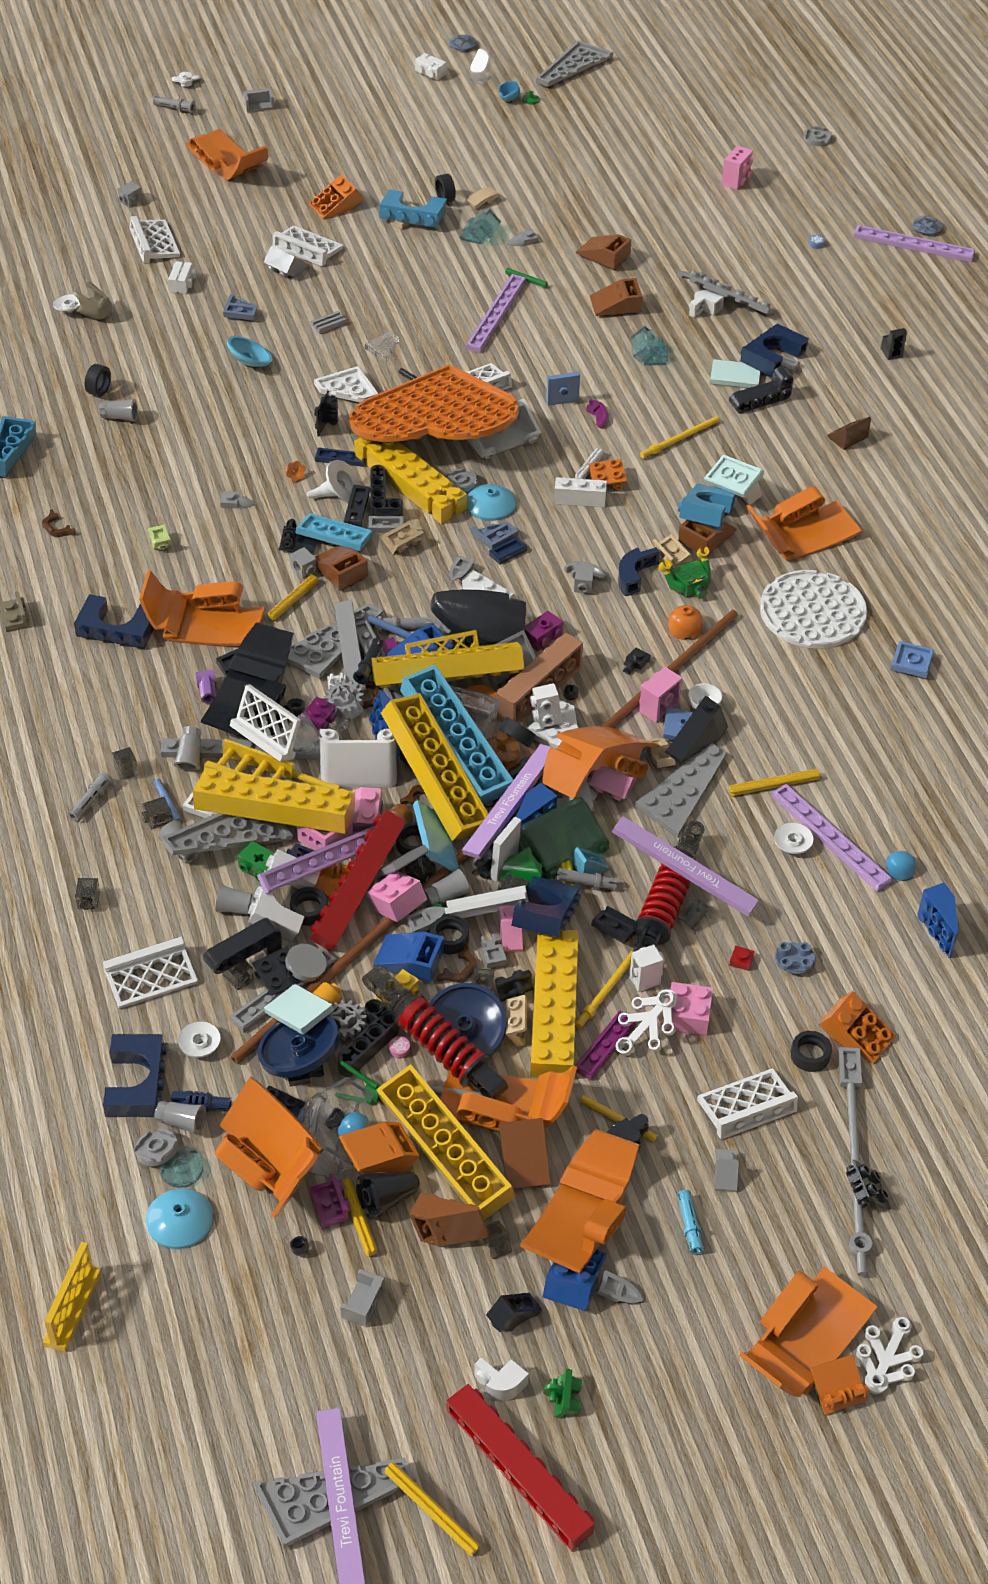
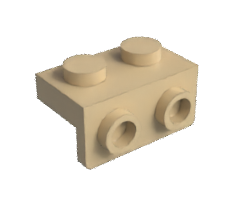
M408 521L387 532L381 539L392 554L402 553L411 544L415 546L421 542L424 532L422 530L418 532L412 522Z
M672 534L661 542H658L656 539L653 540L654 546L659 549L660 555L664 557L662 558L665 562V560L669 559L673 568L685 564L692 558L691 554Z
M521 995L506 1000V1035L517 1047L525 1045V1031L527 1030V997Z

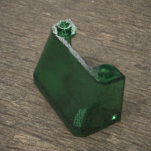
M577 797L524 824L520 829L518 852L523 851L524 848L529 846L534 858L543 864L541 869L543 872L542 878L550 880L557 878V875L559 876L557 874L558 869L561 868L564 862L574 858L577 847L587 851L591 849L596 854H603L609 849V840L586 801L582 797Z

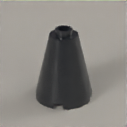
M411 1171L362 1174L357 1177V1179H360V1183L356 1184V1193L362 1209L366 1208L369 1212L366 1214L367 1217L372 1219L417 1193L420 1180Z

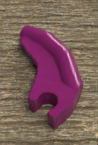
M590 399L589 405H587V412L596 416V425L602 428L607 424L609 414L603 403Z

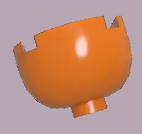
M689 605L675 608L668 619L669 633L680 640L690 637L692 640L699 637L703 632V617L700 611Z

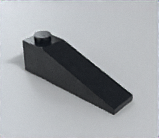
M705 695L665 753L681 763L695 755L696 752L704 750L711 743L719 741L728 728L721 706Z

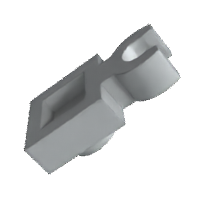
M492 934L491 941H486L485 937L481 936L482 955L487 969L507 964L502 944L496 945L497 937L495 934Z

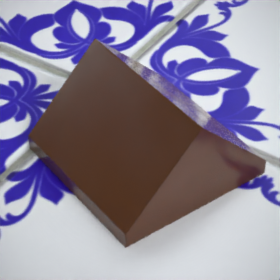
M871 417L851 422L827 434V436L845 450L868 438Z

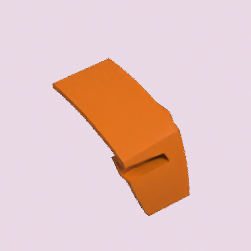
M220 128L208 134L191 138L185 144L210 170L226 180L265 165L263 162L268 160L266 146L246 153Z
M811 486L779 503L774 508L775 514L770 517L764 516L759 518L750 504L746 506L752 519L786 561L822 551L862 533L860 527L837 500L821 507L825 503V498L815 486Z
M151 570L147 571L139 597L141 606L155 630L164 629V639L190 644L240 646L242 640L256 622L262 623L266 610L265 606L241 607L239 603L243 592V585L237 581L200 584L195 587L194 592L181 593L177 590L166 589Z
M591 726L567 730L556 736V738L562 740L557 748L550 747L543 772V784L576 799L589 773L592 770H598L601 766L608 767L622 774L642 778L648 771V763L639 759L644 746L659 748L660 745L611 727Z
M573 1065L564 1073L550 1071L539 1075L538 1079L500 1075L506 1081L508 1089L496 1100L471 1092H465L462 1095L447 1090L454 1088L477 1091L472 1085L463 1088L459 1083V1078H454L451 1075V1071H449L440 1100L459 1123L500 1131L499 1123L543 1118L544 1129H546L561 1115L568 1104L577 1066Z
M250 1076L219 1125L229 1134H226L215 1151V1156L252 1188L263 1191L267 1186L274 1192V1196L280 1201L271 1214L275 1218L284 1210L314 1165L322 1146L273 1094L255 1078Z
M595 1129L567 1166L559 1182V1188L536 1224L521 1242L520 1247L580 1274L600 1243L605 1245L624 1220L627 1207L622 1205L632 1175L639 1144Z
M825 1266L814 1280L799 1270L762 1317L760 1324L767 1329L766 1333L749 1352L741 1351L739 1356L784 1392L795 1397H801L802 1394L808 1395L815 1387L810 1368L838 1359L878 1306Z

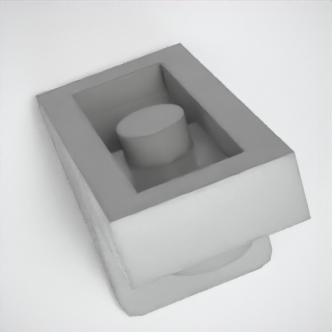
M715 1149V1191L737 1193L739 1169L737 1150Z

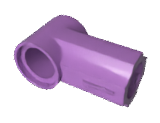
M214 670L196 672L201 702L209 705L217 694L215 689Z

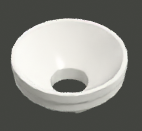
M701 683L689 690L688 700L694 709L697 708L705 695L719 705L722 701L721 691L714 685Z

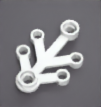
M662 990L656 997H635L632 1000V1006L637 1011L643 1010L645 1006H655L649 1012L621 1013L618 1016V1022L624 1027L629 1026L632 1022H641L628 1038L622 1037L616 1042V1049L621 1055H630L634 1050V1044L648 1028L650 1033L649 1048L654 1052L662 1048V1043L658 1036V1016L662 1011L664 1016L662 1031L668 1036L675 1033L676 1028L672 1023V1008L677 1003V996L672 990ZM669 997L670 1001L664 1003V1000ZM642 1001L640 1006H635L636 1002ZM624 1017H628L626 1022H622ZM667 1026H672L670 1031H666ZM653 1042H658L656 1047H652ZM625 1045H629L627 1051H623Z
M898 1317L894 1320L892 1325L893 1335L886 1351L880 1342V1330L878 1327L870 1325L866 1328L865 1338L870 1341L880 1363L877 1370L870 1359L871 1348L867 1344H860L857 1348L856 1355L862 1361L867 1372L864 1383L872 1394L885 1392L888 1384L901 1380L910 1381L915 1373L913 1366L905 1364L901 1367L900 1371L886 1374L889 1367L910 1361L918 1362L922 1359L923 1350L917 1345L910 1347L908 1352L894 1355L901 1339L906 1338L911 1331V1323L905 1317ZM872 1331V1332H874L876 1335H875V1336H872V1335H870L868 1332ZM860 1350H865L868 1354H862ZM912 1352H918L919 1356L913 1355ZM908 1370L911 1374L907 1375L903 1371ZM873 1379L879 1380L881 1383L877 1384Z

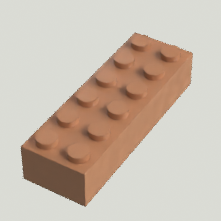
M564 633L550 647L545 648L542 654L535 657L527 667H524L518 675L511 678L503 688L498 689L495 707L496 719L503 723L504 719L509 717L517 723L522 722L535 710L530 700V696H533L532 688L554 683L556 690H558L582 668L583 642L568 633Z

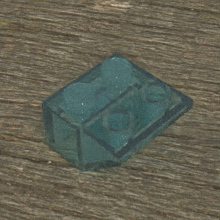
M490 208L486 211L482 210L477 214V217H471L467 221L468 225L461 230L462 234L459 238L463 241L481 245L493 236L501 220Z
M644 326L631 336L633 357L643 365L668 364L667 344L652 329Z

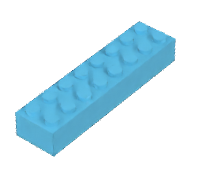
M433 665L404 677L400 689L404 697L421 693L483 805L500 798L513 782V779L437 666Z

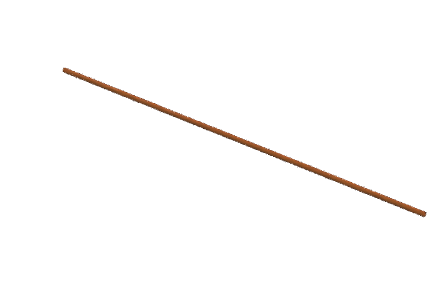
M733 609L728 612L667 668L675 673L738 616V613ZM641 691L600 727L613 728L640 704ZM521 804L509 820H511L518 813ZM462 850L456 855L458 866L469 857L463 854ZM443 866L422 885L423 890L447 877L452 871ZM386 917L305 990L313 993L322 983L330 982L396 921ZM275 1018L271 1019L230 1056L231 1060L238 1064L259 1045L265 1033L279 1021Z

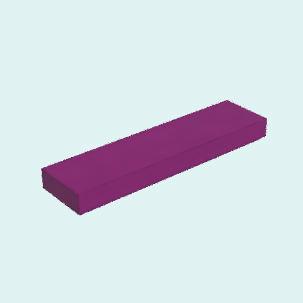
M619 1010L575 1064L577 1066L576 1072L592 1081L616 1051V1042L622 1037H627L637 1025V1022H632L627 1027L622 1026L618 1022V1016L624 1012ZM624 1017L622 1022H626L628 1017Z

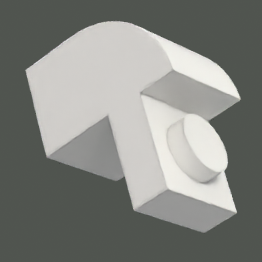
M710 290L696 292L694 300L689 305V316L695 318L703 311L714 316L723 309L724 296Z
M480 1358L475 1363L474 1375L478 1382L482 1385L486 1384V1396L495 1401H508L515 1398L528 1385L529 1373L512 1359L498 1372L484 1359Z

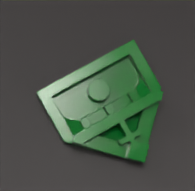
M528 846L523 851L509 856L508 860L504 862L501 881L516 886L525 885L526 889H528L529 882L533 876L542 878L543 872L541 869L543 864L534 858L531 854L532 850Z

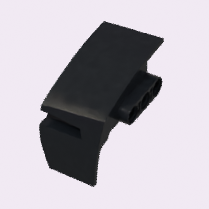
M256 622L234 654L228 668L229 671L210 707L202 717L201 723L249 740L230 726L231 719L237 717L245 686L249 684L277 704H280L286 691V684H283L282 680L294 633ZM250 693L249 697L251 703L255 702L254 696ZM264 701L261 702L264 712L268 711L266 703ZM252 706L255 716L259 715L257 706ZM246 709L244 717L250 719L248 709ZM259 717L256 720L260 727L261 719Z

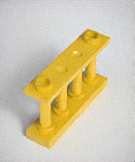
M228 739L223 740V756L218 763L207 761L204 764V769L214 768L216 770L232 771L245 774L242 771L249 764L257 767L252 774L254 776H261L266 770L274 773L273 779L280 780L282 776L288 779L293 778V762H280L270 754ZM230 758L240 761L235 769L225 767Z

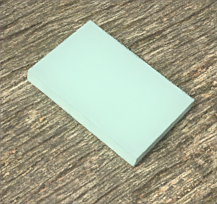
M713 359L710 384L744 388L754 387L759 384L760 371L742 362Z
M722 455L705 476L704 481L745 498L765 473L763 469Z
M294 984L265 1006L264 1010L266 1014L303 1035L333 1012L334 1008L329 1002Z

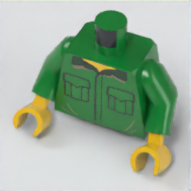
M708 547L704 548L705 554L701 553L700 548L697 551V556L702 562L698 559L670 570L669 568H671L672 563L669 559L665 560V565L663 562L659 564V570L665 572L664 576L671 590L681 593L686 598L694 595L699 599L706 597L708 584L711 581L710 564L706 558L709 554Z

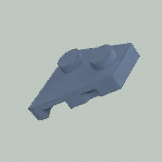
M230 294L223 311V317L254 321L258 308L256 305L248 303L244 299L238 300L234 294Z
M508 521L498 524H487L486 528L477 529L476 526L471 527V533L490 549L519 536V530Z

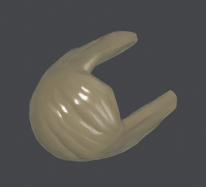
M87 282L86 286L94 291V297L87 298L77 291L74 292L80 304L79 308L74 310L75 312L97 320L105 319L111 314L112 302L93 283Z

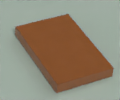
M543 1118L499 1123L504 1173L512 1188L551 1184Z

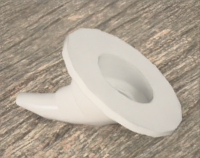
M334 460L326 467L327 480L321 486L308 491L307 496L308 498L338 496L342 500L349 502L353 485L362 486L361 480L349 464L341 460Z

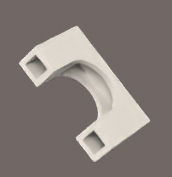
M277 850L274 856H269L266 862L267 870L292 861L296 857ZM320 871L288 885L298 889L314 887ZM258 886L254 897L257 898L256 902H252L248 910V914H251L248 922L254 924L263 918H269L280 930L283 938L293 941L299 933L304 916L281 906L275 899L273 891L265 894L263 887Z

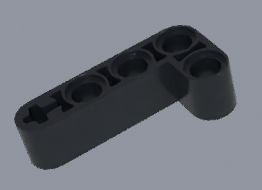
M777 367L773 372L771 382L734 392L729 397V402L738 413H744L784 401L792 393L793 376L785 367Z
M382 465L372 466L370 469L371 516H403V501L398 498H386L385 467Z
M263 918L206 950L203 954V960L215 974L223 973L262 950L266 955L282 949L281 932L269 918Z
M371 999L365 1004L366 1023L369 1026L338 1054V1071L344 1077H352L354 1074L340 1064L341 1061L359 1071L399 1033V1015L378 999Z

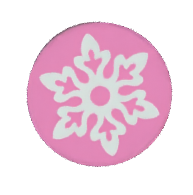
M401 1036L391 1039L389 1042L390 1054L396 1058L407 1056L410 1052V1042L408 1039Z

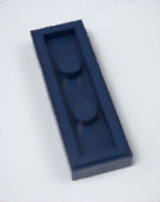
M318 447L315 456V462L323 463L341 460L351 466L364 467L366 462L365 458L361 461L356 457L354 451Z

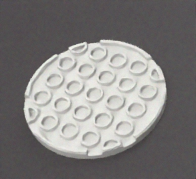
M799 570L783 574L767 585L762 593L760 613L769 630L784 641L801 647L822 649L836 647L855 638L864 627L867 606L859 590L850 582L847 583L841 580V577L828 572L827 574L818 573L817 570Z

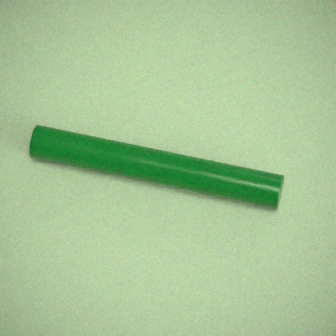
M510 268L505 270V273L508 275L513 274L525 277L526 281L544 288L548 286V282Z

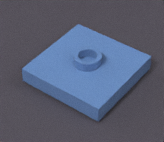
M579 372L547 376V406L579 401Z
M899 641L891 670L927 678L935 649Z
M667 707L662 738L674 740L693 712Z

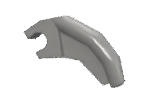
M574 561L564 566V572L571 571L572 578L575 577L577 565L594 566L595 578L603 580L607 578L603 569L594 564Z

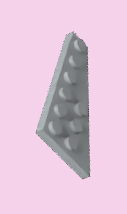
M577 40L536 77V83L549 87L612 58L613 52Z
M679 270L677 273L679 278L690 279L689 282L703 285L704 288L722 296L735 298L734 301L748 304L749 307L763 313L773 315L775 311L774 308L770 307V303L765 301L761 303L757 301V297L752 295L748 297L744 291L739 289L735 291L731 285L722 284L718 279L706 277L707 275L702 272Z
M369 603L354 611L356 623L367 620L369 615L377 618L378 616H383V610ZM337 620L335 624L331 626L326 625L305 636L304 640L298 643L293 642L287 663L320 679L342 657Z
M711 743L637 800L635 807L678 838L681 830L687 824L691 813L694 812L705 794L706 788L711 784L715 773L718 772L724 762L726 752Z
M217 813L162 837L161 842L170 854L175 856L244 847L252 840L258 844L290 841L293 835L282 823Z
M405 1458L376 1462L375 1465L360 1467V1465L351 1466L349 1476L355 1513L401 1490L385 1474V1469L391 1462H395L416 1482V1477ZM324 1471L300 1474L299 1477L284 1479V1477L275 1478V1481L263 1483L261 1481L253 1482V1487L283 1548L331 1525Z

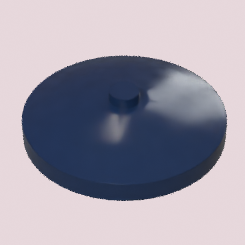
M474 983L454 984L441 990L430 1001L427 1008L434 1006L437 1009L436 1015L443 1014L445 1017L444 1022L450 1021L452 1023L451 1030L455 1028L460 1030L459 1038L461 1036L468 1038L467 1045L474 1043L480 1051L492 1056L502 1044L506 1034V1013L498 997L486 987Z
M330 1015L326 1016L303 1035L279 1021L262 1037L257 1050L258 1059L264 1070L273 1076L286 1078L306 1074L320 1067L334 1054L340 1042V1031L335 1020Z

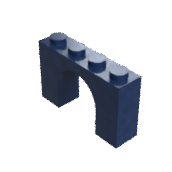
M777 323L749 344L743 346L740 352V362L772 377L774 370L782 366L783 356L768 349L782 350L798 358L806 352L809 338Z
M88 595L74 622L76 636L145 649L154 628L147 619L141 604L133 618L127 623L109 625L103 622L108 611L106 597Z
M533 876L527 891L529 902L523 900L517 902L514 907L511 926L559 937L562 930H566L568 922L570 923L572 914H575L576 906L580 904L579 886Z
M112 1034L110 1045L112 1064H139L146 1067L150 1073L142 1083L133 1087H105L103 1100L105 1117H155L157 1104L159 1101H162V1096H159L160 1091L164 1090V1078H161L162 1073L166 1072V1061L163 1060V1057L168 1053V1044L164 1043L163 1034Z

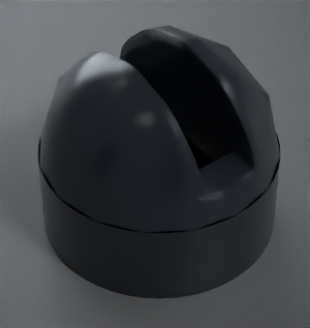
M569 684L565 687L564 697L567 700L578 698L579 691L577 686Z
M304 1236L293 1238L290 1242L292 1252L296 1256L306 1255L309 1250L307 1238Z

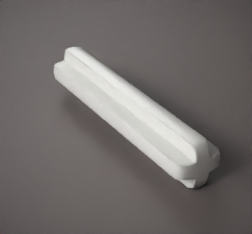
M596 448L576 473L575 479H585L590 473L588 463L598 462L603 456V449Z

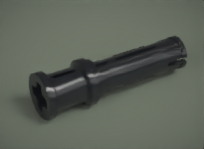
M376 637L372 640L364 660L359 662L358 670L353 674V679L359 684H367L370 679L369 675L373 672L372 658H377L384 644L382 639L377 644L380 638Z

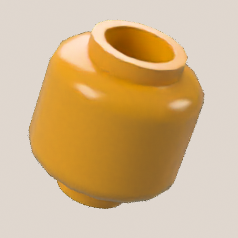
M324 982L312 993L332 1005L335 1002L340 1004L342 1000L340 995L342 991L335 983L329 984Z

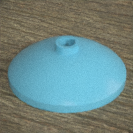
M231 336L228 338V349L241 364L252 367H264L271 364V354L260 344L241 336Z
M480 485L467 494L468 512L481 520L496 521L510 516L516 508L515 495L501 485Z
M185 1188L173 1189L158 1196L150 1205L146 1215L147 1230L152 1239L161 1246L170 1249H184L196 1245L207 1236L213 1224V1210L207 1198L197 1191Z

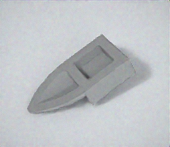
M533 229L518 232V236L510 239L507 245L524 246L538 243V237Z
M222 492L221 508L240 509L256 505L253 500L240 496V492Z
M458 556L450 568L449 575L451 581L460 579L470 573L474 567V560Z
M428 907L405 916V919L412 932H425L431 929L432 924L444 915L445 908Z
M607 1270L602 1273L596 1291L597 1294L615 1303L618 1301L625 1303L643 1301L640 1292L630 1282Z

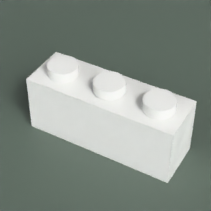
M556 477L554 504L605 507L607 481Z

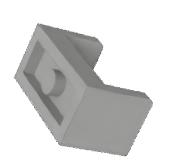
M271 88L243 91L244 106L247 113L275 109Z
M359 1269L357 1273L358 1282L347 1305L342 1304L340 1308L341 1318L367 1327L384 1292L385 1285L383 1277Z

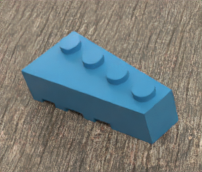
M2 416L0 422V476L6 477L35 439L36 421Z

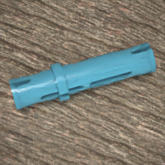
M681 1190L677 1193L685 1225L684 1235L688 1239L690 1253L693 1255L701 1254L704 1251L701 1240L702 1230L697 1223L691 1191Z

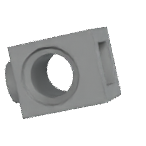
M133 182L118 188L119 202L128 207L143 200L141 187Z
M305 547L290 554L291 568L302 579L317 572L316 558Z
M577 565L574 592L592 593L594 566Z

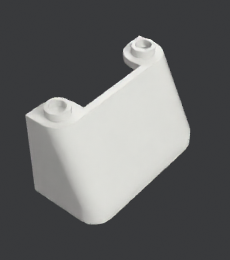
M525 399L517 401L518 416L506 430L494 433L491 437L466 439L481 458L490 459L495 454L527 443L533 444L538 440L541 431Z
M320 729L321 780L330 784L341 785L342 788L393 787L397 783V741L390 729L381 730L377 735V740H339L337 731L333 729Z

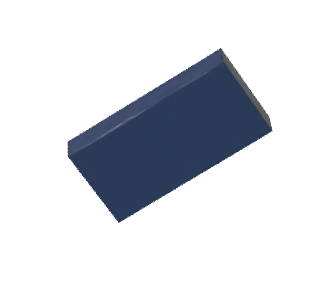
M516 537L489 550V556L500 565L526 552L527 546Z

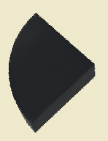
M338 1107L334 1108L325 1125L329 1129L340 1126L345 1113Z

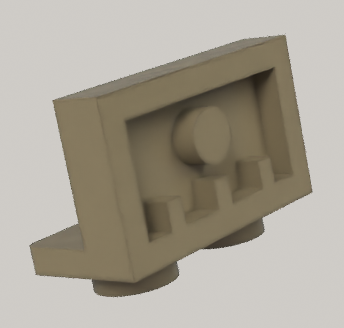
M18 591L15 592L16 599L0 603V612L6 632L28 627L26 621L29 620L28 610L23 609L26 608L24 597L20 598Z

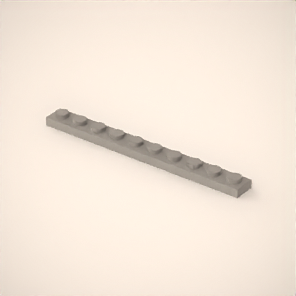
M162 738L161 757H176L180 738ZM201 739L200 758H221L223 756L224 739ZM228 739L230 741L267 753L250 740ZM283 740L284 745L287 746V740ZM295 740L292 749L296 752L294 759L320 760V740Z

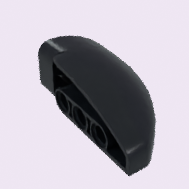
M471 589L436 592L431 599L432 613L455 634L476 630L479 646L494 645L524 630L526 602L509 598L508 593ZM466 636L464 640L472 644L473 636Z

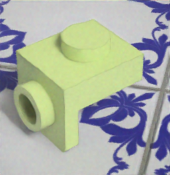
M165 524L148 528L153 549L163 550L171 546V538L168 536Z

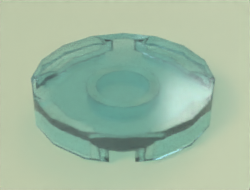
M178 1147L176 1154L169 1161L159 1165L160 1175L169 1186L176 1188L188 1187L195 1184L201 1178L203 1159L193 1148Z

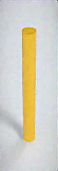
M583 1095L580 1099L582 1104L615 1122L626 1118L586 1095ZM648 1130L642 1137L654 1143L658 1135Z

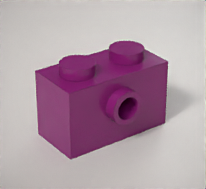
M546 611L524 627L532 648L538 651L563 634V621L550 611Z

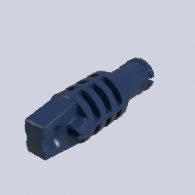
M190 1090L173 1091L171 1096L172 1102L205 1105L206 1112L211 1111V1109L229 1111L232 1105V1098L213 1096L209 1092L205 1094V1092L199 1093L198 1091L193 1092Z

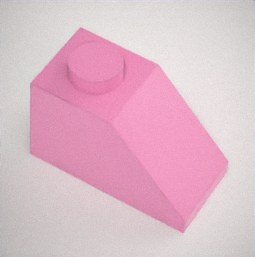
M516 905L499 906V928L504 953L523 952L522 928L511 926Z

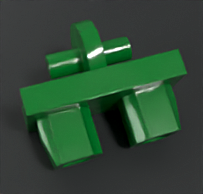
M568 1368L564 1370L563 1375L558 1376L557 1379L552 1378L551 1384H547L543 1388L544 1395L550 1397L549 1402L555 1403L554 1417L562 1418L565 1414L576 1415L581 1408V1401L571 1398V1393L578 1394L581 1391L582 1379L572 1376V1370Z

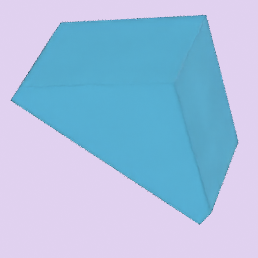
M579 847L575 849L574 869L576 871L595 875V873L602 874L610 869L601 855Z

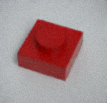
M735 945L729 966L749 971L755 951Z

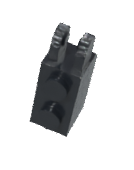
M640 1114L630 1121L627 1118L617 1121L606 1133L637 1143L640 1149L641 1136L649 1129L648 1117L645 1114Z

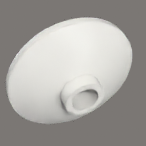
M74 294L59 297L53 302V307L56 310L68 313L74 312L80 306Z
M786 823L777 828L774 834V841L784 852L800 854L811 848L813 835L804 825Z
M207 1022L191 1023L185 1026L178 1036V1045L181 1051L195 1058L212 1054L220 1044L218 1029Z

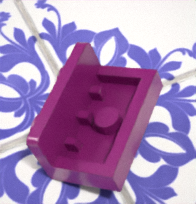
M316 696L302 713L300 719L316 727L315 736L319 737L320 729H328L329 723L333 724L337 715L334 713L336 705Z
M335 1173L330 1175L331 1181L310 1187V1193L322 1228L348 1221V1212L351 1211L348 1198L344 1199L342 1195L344 1193L342 1181H337Z

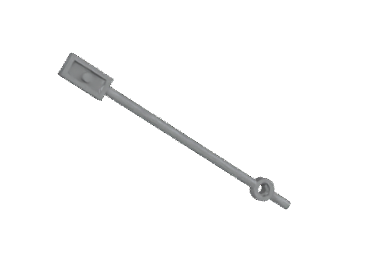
M839 1047L840 1087H847L851 1165H854L853 1159L860 1162L855 1088H861L860 1048ZM853 1193L855 1233L850 1238L849 1249L857 1256L858 1276L863 1277L867 1275L866 1255L871 1251L872 1239L864 1233L863 1207L858 1204L855 1193Z

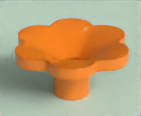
M299 461L288 463L286 476L291 481L297 482L305 477L304 472L306 468Z

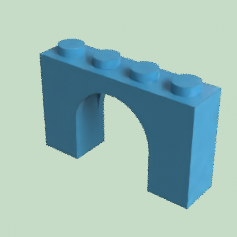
M389 189L380 203L379 218L437 228L446 213L447 199L432 196L428 204L421 207H410L403 204L404 192Z
M696 484L687 493L686 497H683V500L679 502V518L720 527L723 523L724 513H730L733 510L736 494L723 489Z

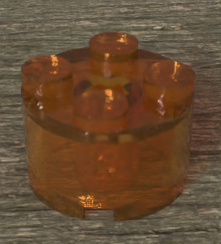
M499 732L497 735L487 739V742L507 771L517 766L520 761V744L516 739L507 736L504 732Z

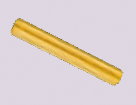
M310 575L268 612L269 619L275 621L318 583L317 576Z
M349 1178L342 1180L344 1187L343 1195L344 1198L349 1200L350 1214L365 1255L368 1257L376 1255L377 1247L352 1180Z

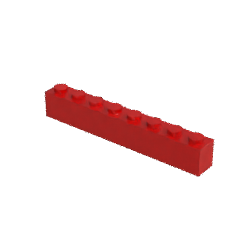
M387 809L382 815L378 813L372 823L375 826L373 829L369 828L364 836L366 839L365 843H361L355 851L357 857L355 859L352 858L346 867L349 871L346 875L343 874L337 883L340 885L337 890L334 889L328 898L331 902L328 906L325 905L319 914L322 916L320 921L316 920L310 929L313 933L309 939L329 952L339 941L406 821Z
M468 1383L446 1400V1411L571 1552L594 1534L595 1523L592 1515L586 1510L583 1511L578 1506L575 1496L570 1492L567 1493L562 1488V1484L557 1476L554 1474L551 1476L546 1470L544 1462L539 1457L535 1458L528 1444L515 1436L511 1425L507 1422L504 1423L499 1418V1413L492 1405H487L478 1389H473Z

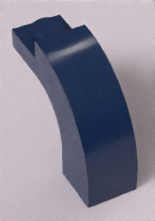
M657 547L642 552L639 548H635L622 557L619 563L618 586L624 596L641 591V577L637 572L659 564L660 551Z

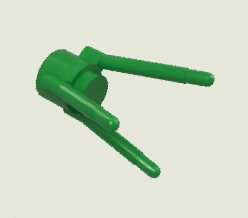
M344 1061L340 1062L343 1067L367 1083L363 1090L366 1097L342 1091H336V1095L364 1101L370 1105L372 1101L378 1103L381 1099L376 1089L381 1085L375 1083Z

